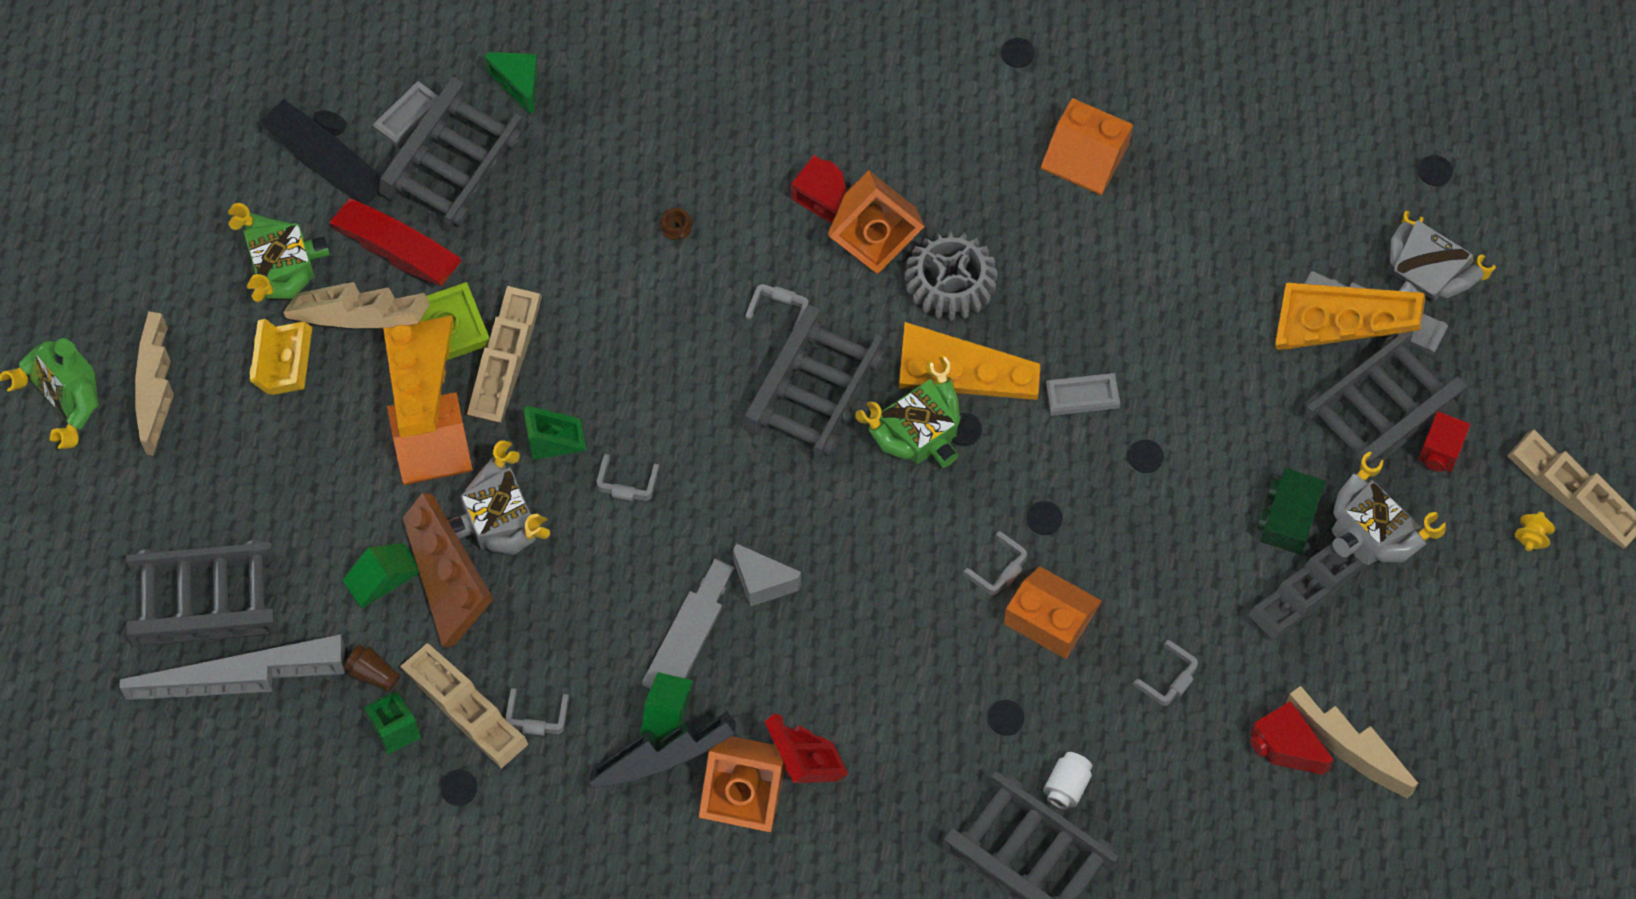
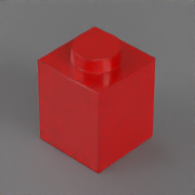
M1437 411L1418 460L1425 462V465L1433 471L1442 472L1445 470L1451 473L1471 424Z

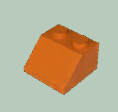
M1072 98L1057 124L1041 169L1102 196L1130 145L1133 124Z
M868 170L845 193L828 235L876 274H879L925 226L915 206Z
M457 392L441 395L442 399L436 432L400 438L395 405L387 406L403 485L473 471Z
M1039 566L1023 581L1007 606L1004 625L1067 659L1102 603V600Z
M731 736L711 748L708 753L699 818L771 832L785 773L784 762L776 745Z

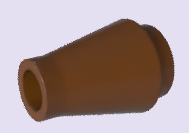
M361 644L357 645L344 665V669L350 672V677L382 688L388 693L401 676L370 646L365 648Z

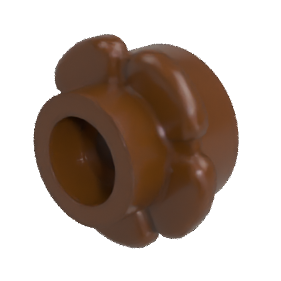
M681 208L667 210L659 222L660 229L664 231L663 235L670 240L684 239L692 231L690 228L693 225L692 218ZM678 223L679 227L676 228L673 225Z

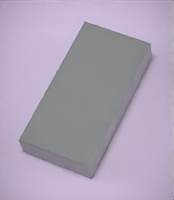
M417 81L373 124V129L399 148L411 136L438 98V95Z
M1115 373L1046 380L1045 385L1051 416L1120 408Z

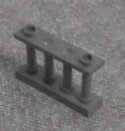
M453 76L380 178L379 190L380 194L389 199H392L397 190L400 192L405 190L445 213L443 230L450 232L455 224L458 226L463 224L470 211V208L467 206L507 148L514 149L523 134L520 130L521 116L515 114L511 122L506 126L465 102L463 97L464 83ZM459 113L498 136L499 139L489 152L448 128L446 121L450 115H457ZM433 139L437 141L442 139L481 162V165L474 175L470 177L429 153L430 149L428 146ZM423 164L464 189L453 203L412 179L410 172L414 166H421Z
M808 304L745 414V430L758 435L763 426L769 427L772 425L814 444V461L821 464L826 454L831 456L834 453L839 442L837 433L872 369L878 371L884 361L886 353L882 351L883 337L876 335L869 349L823 329V324H820V309ZM817 341L862 362L854 376H851L808 357L806 349L810 342L814 344ZM794 370H806L846 388V391L839 403L835 404L793 385L790 377ZM788 397L831 418L821 433L777 413V409L774 407L777 400Z
M1413 331L1400 335L1392 334L1382 344L1380 351L1324 394L1321 392L1314 394L1305 404L1306 411L1302 421L1306 425L1320 416L1354 451L1353 456L1355 458L1350 470L1356 475L1361 470L1360 463L1366 453L1372 452L1370 458L1365 462L1366 465L1372 469L1376 468L1382 460H1386L1432 424L1437 411L1446 413L1460 402L1466 391L1467 385L1458 376L1448 384L1445 381L1440 382L1407 349L1413 337ZM1396 357L1431 392L1430 398L1423 404L1420 401L1415 402L1382 367ZM1371 377L1405 411V418L1397 424L1394 421L1389 422L1356 387ZM1343 397H1346L1380 432L1379 438L1373 443L1369 441L1364 442L1330 407Z
M251 540L244 545L164 552L146 549L137 552V554L126 555V562L132 574H141V617L137 621H127V636L133 647L278 635V620L273 608L267 609L264 607L263 563L276 562V554L271 542ZM249 564L250 607L246 611L231 612L228 610L227 566ZM213 567L214 611L210 612V614L194 615L192 614L191 569ZM177 571V614L171 618L156 617L155 572Z
M997 771L993 774L990 788L997 792L968 832L963 831L959 833L952 828L943 843V851L1011 899H1076L1100 866H1103L1112 873L1119 858L1115 854V849L1108 842L1100 838L1093 839L1024 791L1023 785L1017 779L1010 775H1005L1004 777ZM1008 802H1011L1027 813V815L998 854L993 853L991 855L980 847L979 841ZM1041 823L1058 836L1029 875L1024 874L1021 876L1011 869L1010 861L1037 825ZM1071 844L1086 854L1088 858L1061 895L1052 898L1041 890L1040 884Z

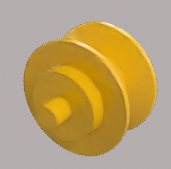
M1543 512L1521 516L1520 523L1524 528L1517 529L1515 537L1526 546L1525 550L1532 551V549L1547 548L1550 545V540L1546 535L1553 534L1555 526L1545 517Z

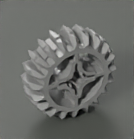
M951 230L947 234V238H942L937 232L934 235L933 242L924 238L921 247L915 246L912 250V257L907 259V271H905L907 292L913 295L915 305L923 303L925 314L934 308L936 309L935 316L937 319L942 316L943 312L949 313L948 317L951 322L955 318L956 312H960L961 316L966 319L969 316V308L978 314L981 310V304L987 305L990 302V294H993L996 290L995 281L998 277V271L995 269L994 257H989L987 246L979 248L978 238L969 242L965 232L960 238H955ZM968 263L976 270L979 276L977 281L972 279L971 274L966 271ZM925 269L932 272L931 276L936 279L934 287L926 280L923 274Z

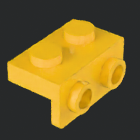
M266 319L258 320L257 331L254 337L255 345L252 365L250 367V381L265 393L271 395L304 389L313 327L305 321L276 327Z

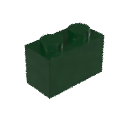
M1284 467L1281 480L1273 478L1267 498L1274 500L1271 510L1263 509L1257 529L1264 531L1260 542L1302 555L1326 480Z

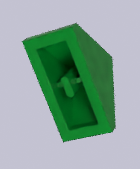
M489 52L486 54L487 73L529 114L534 112L539 75L537 54Z
M532 406L523 408L532 460L586 450L580 418Z
M400 543L368 547L342 581L362 609L420 573L416 560L405 544Z
M660 672L657 673L645 700L641 736L651 730L657 739L661 740L683 724L693 680Z
M397 691L364 706V710L388 755L421 738L413 714Z

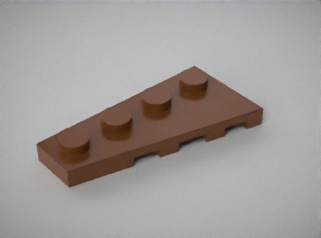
M422 493L403 516V521L442 647L450 648L461 639L494 599L434 496Z

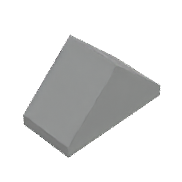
M736 543L733 549L734 564L750 606L799 590L801 587L800 571Z

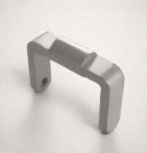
M761 284L755 290L746 313V319H752L761 295H764L782 303L801 307L794 325L795 328L808 305V299L777 286L774 288Z
M604 454L597 478V488L600 492L612 494L613 498L633 501V499L648 501L652 498L660 464L654 463L647 491L631 486L604 483L610 461V455Z
M1000 531L994 537L1019 556L1014 562L1011 561L998 576L996 583L992 586L969 568L963 571L964 576L990 595L998 594L1005 585L1009 587L1022 572L1021 566L1027 558V551Z
M1167 640L1163 646L1188 663L1189 666L1177 676L1170 685L1168 693L1163 696L1140 679H1136L1133 683L1136 688L1163 706L1169 705L1176 695L1180 697L1193 681L1192 675L1198 665V661L1194 656L1170 640Z
M511 688L506 721L515 729L522 730L523 734L545 736V733L560 734L563 732L569 694H563L558 724H552L539 720L513 719L517 689Z

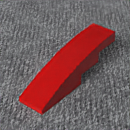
M351 198L348 199L329 222L335 231L358 240L363 248L387 258L395 268L439 286L444 284L462 262L459 256L429 237Z

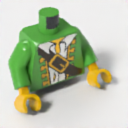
M235 203L228 210L229 215H234L228 222L230 228L239 230L245 225L247 229L243 230L256 274L250 278L246 287L248 289H255L252 298L256 302L269 298L293 299L310 280L315 278L310 261L330 255L325 237L321 236L304 241L299 224H291L250 213L248 207L242 203Z
M61 338L56 342L46 341L35 346L19 362V368L3 371L0 374V381L11 378L12 385L7 391H13L25 387L28 383L27 374L30 375V380L68 422L66 428H55L49 436L51 442H59L61 440L58 449L73 448L78 444L77 429L81 430L99 404L93 368L77 351L74 343L66 338Z
M939 356L942 369L938 373L934 370L932 361H928L925 366L927 373L936 377L937 381L935 383L931 379L882 412L876 402H866V406L871 411L870 418L866 416L863 410H858L856 412V419L860 423H868L870 425L869 432L884 453L904 460L911 459L916 464L932 455L941 467L945 468L951 465L959 455L950 442H952L953 437L957 436L960 411L953 382L950 377H946L950 371V362L946 357Z

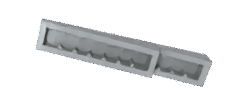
M340 634L120 679V690L126 700L272 692V678L345 674V645Z

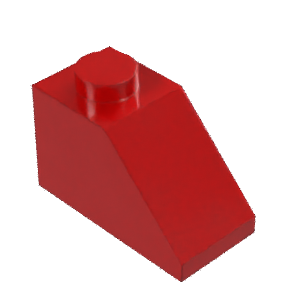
M813 155L791 183V200L829 223H833L846 193L843 173L833 162L822 160Z
M1291 701L1258 720L1253 725L1250 733L1252 737L1250 738L1251 745L1260 757L1266 756L1271 764L1321 775L1329 771L1334 759Z

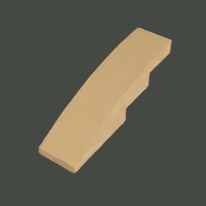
M350 282L298 293L283 313L288 319L317 325L345 328H388L398 325L418 324L430 303L425 293L395 299L389 287L359 293L355 283Z
M507 286L499 317H496L488 348H484L467 412L468 416L502 423L533 332L542 299L541 294Z
M149 311L139 346L135 375V409L140 442L146 455L153 456L174 393L169 381L165 380L171 361L166 348L162 344L168 328L162 314Z
M1534 429L1528 432L1507 455L1543 490L1621 548H1626L1636 537V511L1598 473L1590 476L1566 451L1558 454Z
M428 643L400 666L403 672L500 768H503L529 745L525 736L501 716L498 708L480 694L463 673Z
M1301 686L1289 694L1286 703L1291 701L1320 742L1337 757L1372 781L1405 798L1413 794L1418 782L1371 726L1359 734L1336 706L1324 714Z

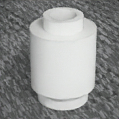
M1067 752L1064 758H1059L1043 789L1044 793L1048 796L1047 801L1051 805L1066 810L1068 807H1076L1092 776L1090 772L1092 768L1091 762L1074 752Z

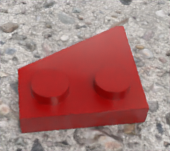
M773 714L764 721L784 762L785 771L792 778L793 783L837 782L848 775L833 742L822 736L814 735L810 730L800 725L794 729L783 724V716L779 714Z

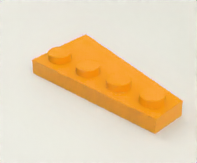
M1286 283L1275 343L1276 349H1293L1421 330L1425 295L1420 292Z
M452 316L419 321L418 324L383 328L400 438L436 432L442 399L441 388L446 376V359L449 357L451 347L450 336L454 330Z
M907 322L904 323L899 388L915 390L930 379L935 383L937 381L936 377L929 375L925 366L928 361H932L934 370L938 373L942 369L939 356H944L951 365L946 377L951 378L956 393L1038 400L1039 363Z

